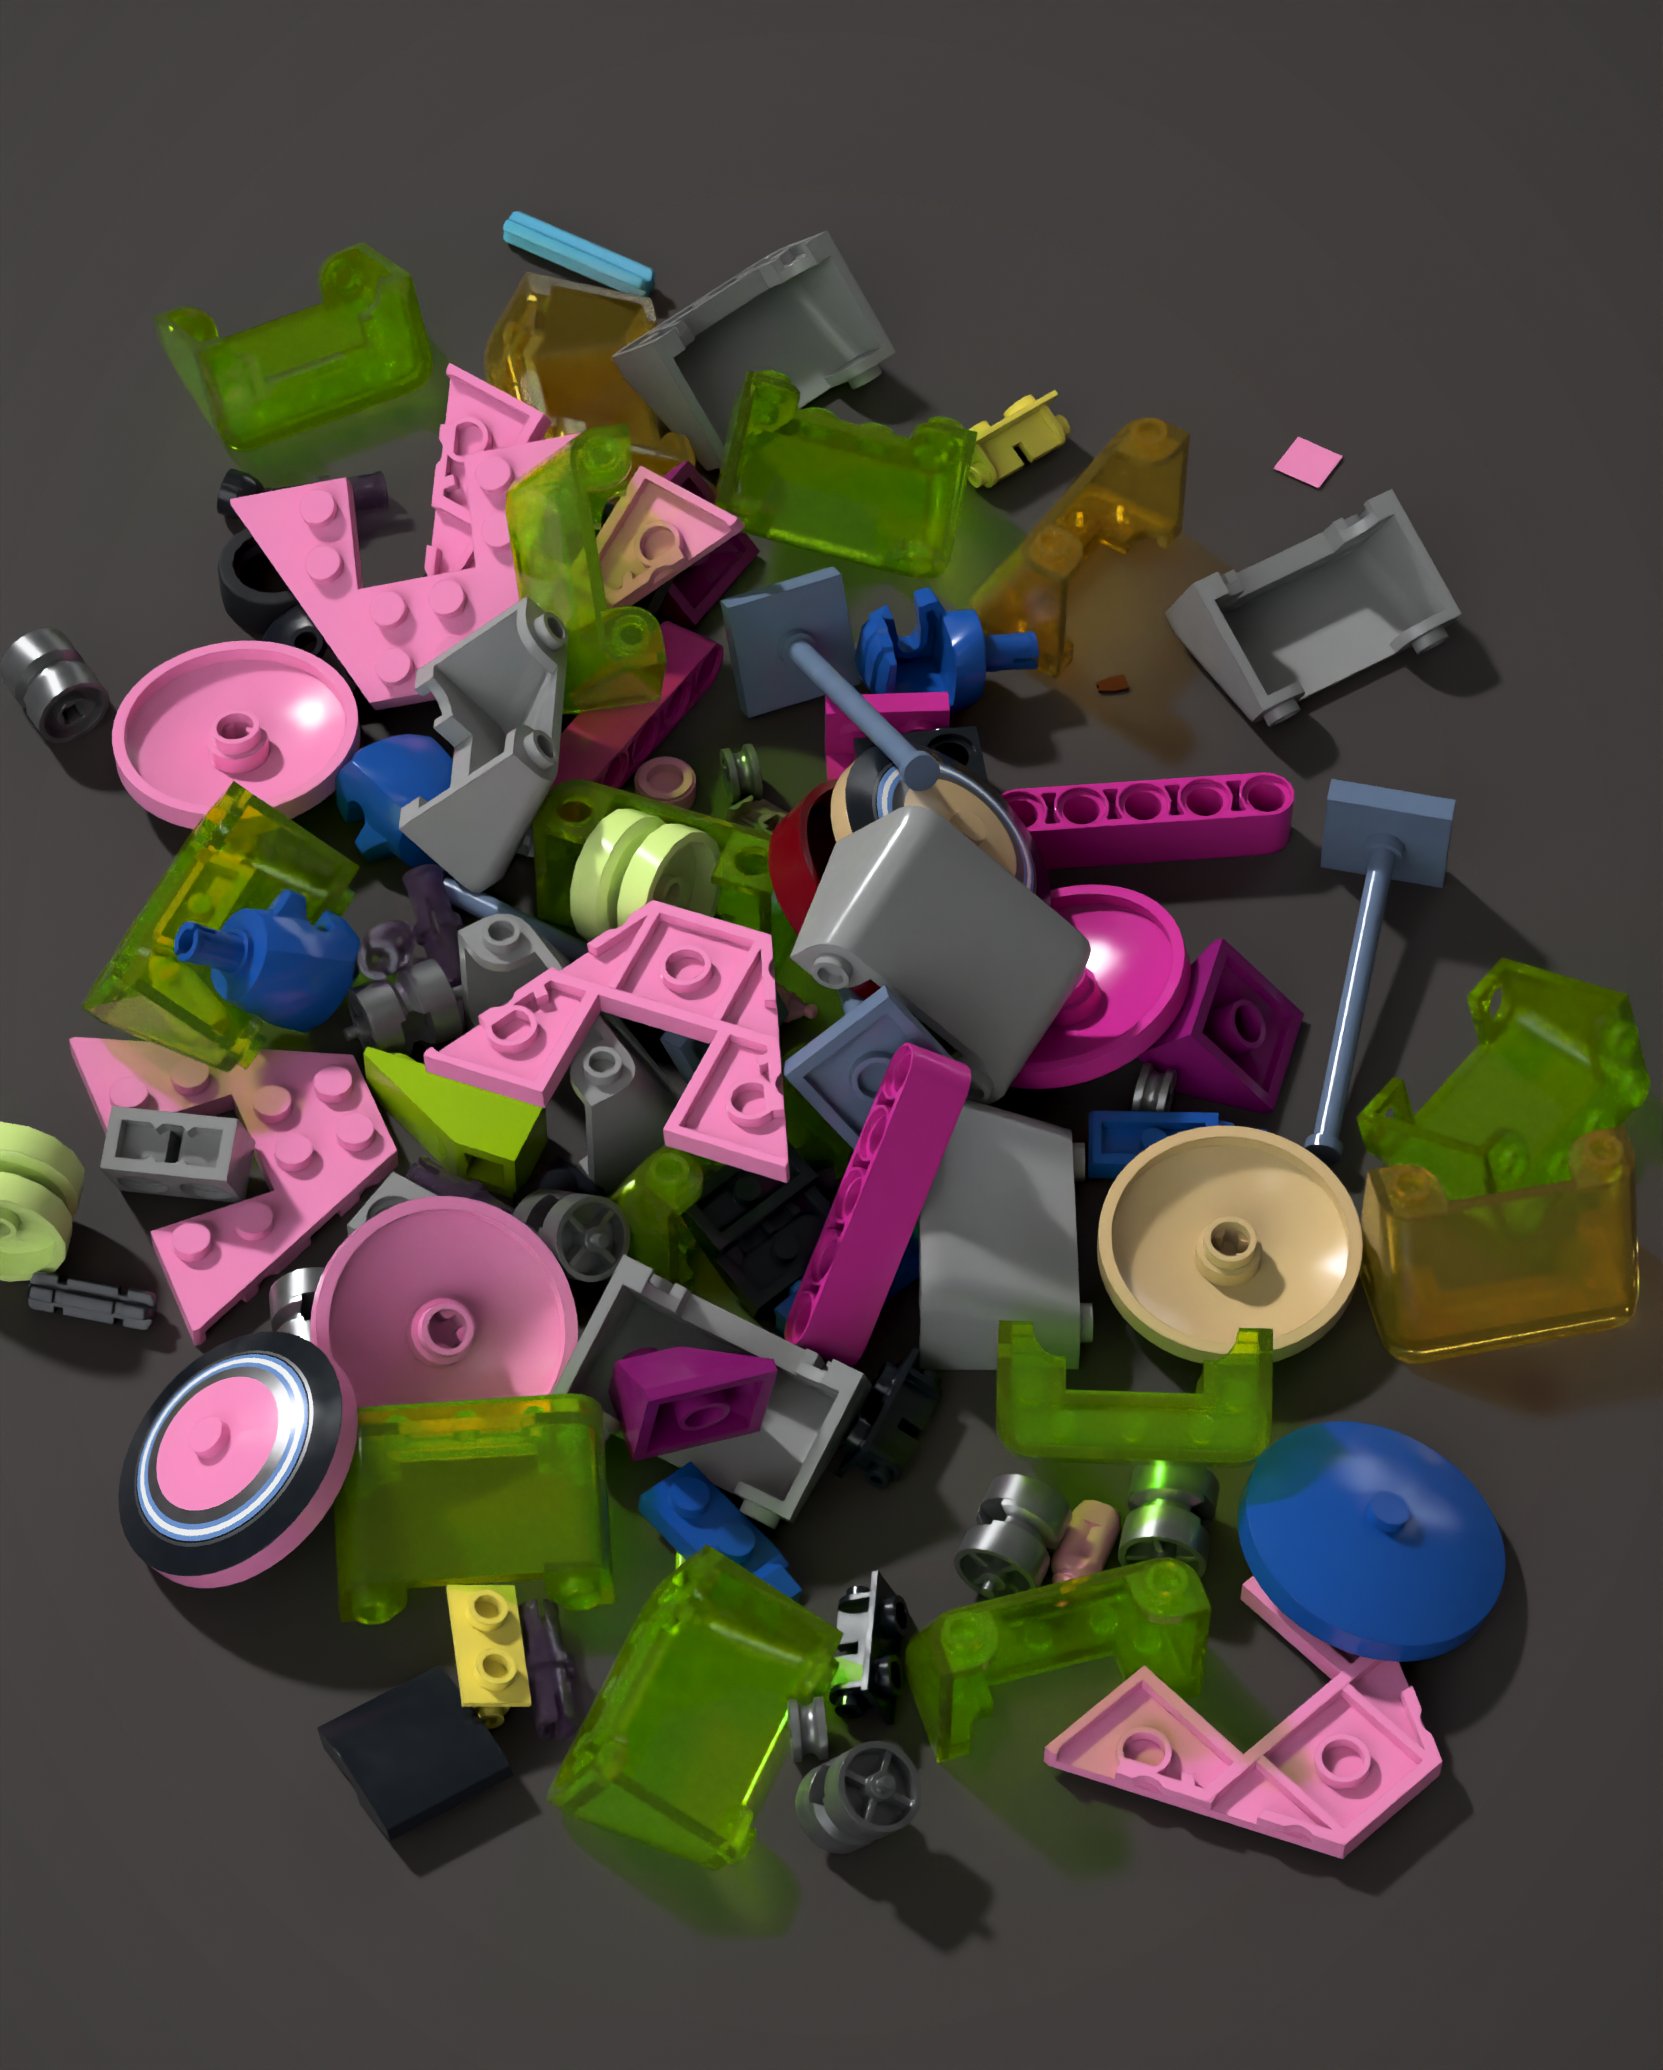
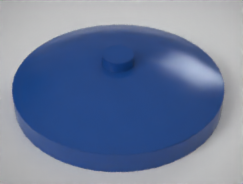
M1349 1421L1324 1422L1299 1428L1277 1440L1265 1451L1249 1476L1240 1497L1237 1515L1240 1544L1245 1560L1262 1590L1299 1627L1329 1645L1366 1658L1396 1662L1418 1661L1445 1654L1462 1645L1479 1630L1501 1593L1506 1567L1505 1548L1497 1521L1490 1507L1476 1487L1456 1466L1425 1444L1397 1431L1377 1425Z

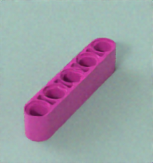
M670 621L663 622L561 733L558 773L534 821L571 838L581 833L710 688L722 664L723 646Z
M1260 772L1022 788L1006 791L1001 796L1026 826L1039 849L1046 870L1276 853L1283 849L1290 840L1295 792L1291 783L1284 777L1275 773Z
M911 1043L902 1044L892 1056L789 1311L784 1332L786 1341L804 1350L808 1348L818 1353L825 1360L832 1362L835 1359L849 1367L855 1365L861 1358L967 1098L971 1082V1070L967 1064Z

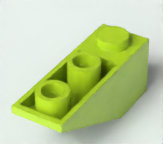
M366 1047L363 1053L366 1084L372 1097L458 1181L513 1198V1193L527 1182L548 1142L546 1107L542 1108L426 1072L425 1064L416 1062L405 1054L387 1053L375 1048Z

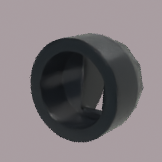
M231 468L226 473L219 490L217 512L221 515L240 519L231 506L230 499L265 493L263 485L251 474Z

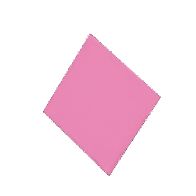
M1297 437L1273 469L1319 489L1343 456L1301 437Z

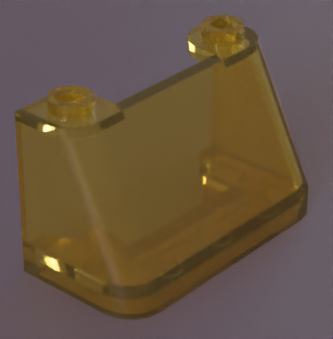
M526 272L487 341L484 353L486 382L539 410L552 421L542 440L576 433L583 435L587 443V449L585 453L580 452L570 479L588 490L587 498L592 494H596L607 501L619 500L640 465L661 477L682 462L688 460L695 468L696 455L694 449L690 446L687 436L677 432H669L660 440L653 411L623 379L611 358L616 352L659 325L657 324L651 298Z
M1157 418L1135 419L1122 427L1063 489L971 595L967 610L974 609L982 626L983 635L1034 631L1039 647V658H1034L1038 661L1037 670L1057 679L1073 660V644L1065 639L1068 582L1078 572L1084 562L1100 544L1127 555L1132 549L1133 542L1144 538H1157V545L1168 549L1182 532L1190 433Z
M1625 1126L1592 1131L1581 1135L1572 1143L1567 1160L1572 1180L1448 1202L1436 1176L1425 1168L1416 1165H1396L1368 1170L1360 1224L1363 1249L1359 1276L1381 1342L1387 1352L1397 1360L1407 1363H1427L1611 1330L1625 1325L1634 1315L1639 1296L1636 1163L1634 1150Z

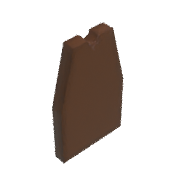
M1124 674L1108 677L1096 683L1099 693L1129 690Z

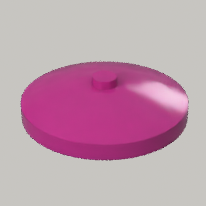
M1089 884L1051 890V908L1085 936L1090 943L1092 951L1082 979L1010 1087L1052 1089L1093 1080L1131 1062L1150 1048L1168 1030L1178 1016L1187 997L1191 981V964L1180 929L1174 918L1165 908L1146 895L1117 886Z

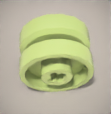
M635 809L615 810L603 818L589 835L575 865L570 888V914L577 933L590 942L605 931L622 926L627 921L629 915L652 900L714 918L723 884V860L718 844L706 832L682 824H666L657 816Z
M0 1122V1280L8 1282L31 1280L33 1274L37 1271L54 1273L66 1259L72 1235V1217L78 1211L84 1188V1167L76 1154L55 1137L29 1126Z

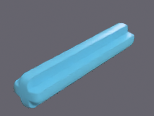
M521 211L513 212L504 223L503 239L507 243L637 300H645L655 287L656 273L652 268Z

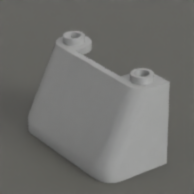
M827 230L785 246L764 257L616 352L611 358L623 379L707 471L719 468L722 475H726L753 459L749 449L757 443L756 437L832 387L848 382L853 390L875 379L882 373L878 364L896 353Z
M1393 489L1367 500L1364 503L1366 510L1360 516L1356 514L1345 520L1342 517L1332 522L1322 533L1238 573L1234 569L1220 576L1219 572H1215L1194 582L1165 612L1164 616L1175 636L1252 723L1264 719L1268 727H1273L1297 714L1301 710L1298 702L1411 647L1414 648L1417 655H1420L1449 638L1445 628L1452 624L1462 613Z
M528 596L425 664L416 672L415 691L422 697L432 692L442 712V715L434 720L433 728L454 746L450 788L429 802L419 796L402 807L399 830L460 884L471 892L476 893L486 890L503 879L558 773L568 654L566 644L569 637L562 621L555 614L543 611Z
M905 806L892 811L836 842L790 958L812 975L819 984L830 989L850 988L870 979L879 987L886 985L912 1014L958 1050L951 1057L956 1061L967 1064L971 1070L970 1088L966 1099L989 1105L1005 1095L1082 979L1092 950L1089 941L1080 931L943 816L921 806Z
M511 914L488 916L458 930L465 1027L470 1031L478 1026V1016L491 1007H500L507 1004L513 998L516 990L549 968L553 967L560 971L572 962L522 918ZM601 1011L570 1064V1083L577 1096L585 1105L587 1156L578 1162L579 1171L604 1189L606 1195L679 1158L685 1152L665 1146L663 1128L680 1100L681 1095L621 1018Z
M969 1099L965 1100L918 1217L919 1369H1079L1080 1343L1093 1342L1092 1303H1080L1074 1182L1085 1181V1144L1072 1143V1132L1070 1129Z
M623 1254L549 1398L553 1403L565 1409L560 1422L593 1439H596L600 1429H603L624 1440L620 1428L621 1422L617 1419L608 1389L615 1361L622 1360L625 1355L640 1348L655 1347L661 1351L682 1346L774 1359L778 1372L759 1432L667 1453L657 1457L679 1468L691 1461L715 1486L744 1500L739 1509L740 1512L775 1530L780 1519L793 1523L847 1434L854 1418L862 1409L868 1393L873 1387L863 1373L835 1359L825 1364L818 1353L808 1348L804 1350L692 1294L687 1288L677 1283L672 1284L664 1278L655 1275L654 1269Z

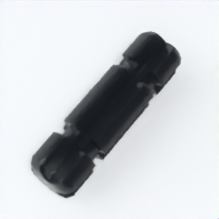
M45 1271L35 1272L28 1285V1305L36 1310L55 1313L57 1307L63 1308V1315L109 1324H116L118 1318L124 1320V1327L140 1330L150 1329L157 1313L156 1295L150 1291L129 1288L128 1293L125 1294L121 1293L122 1286L71 1276L67 1282H62V1275Z

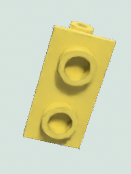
M1053 390L1037 400L1031 394L1015 402L1004 412L1003 416L1005 418L992 426L985 420L971 427L958 439L961 447L948 465L950 469L953 470L966 463L968 467H966L965 472L969 482L976 488L982 485L990 488L1024 466L1023 461L1014 450L1015 447L1018 446L1031 464L1056 448L1063 446L1066 441L1065 437L1071 433V428L1064 416L1060 414L1054 416L1049 409L1058 395L1057 391Z
M447 1585L446 1592L462 1707H473L487 1729L496 1728L503 1724L504 1715L509 1711L510 1707L531 1706L515 1585Z

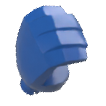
M927 587L914 591L917 625L911 635L907 637H899L897 635L893 616L888 605H884L869 614L868 621L862 625L854 658L859 675L871 694L948 692L951 714L968 708L980 699L984 691L986 672L1037 669L1038 661L1034 658H1039V647L1034 631L983 635L979 617L974 609L946 611L936 595Z
M404 734L372 743L356 751L351 761L336 776V802L345 822L349 824L365 819V825L355 840V846L367 862L383 860L395 855L409 867L419 870L439 865L399 830L402 807L419 796L429 802L450 788L453 760L432 737Z
M284 889L274 899L268 909L244 908L233 913L223 925L221 931L196 922L187 921L179 928L174 941V953L179 955L177 957L179 961L211 967L213 986L226 1002L264 1022L306 1033L326 1022L346 998L349 989L354 986L360 972V965L358 964L360 938L348 922L337 914L325 910L313 927L306 918V897L289 889Z

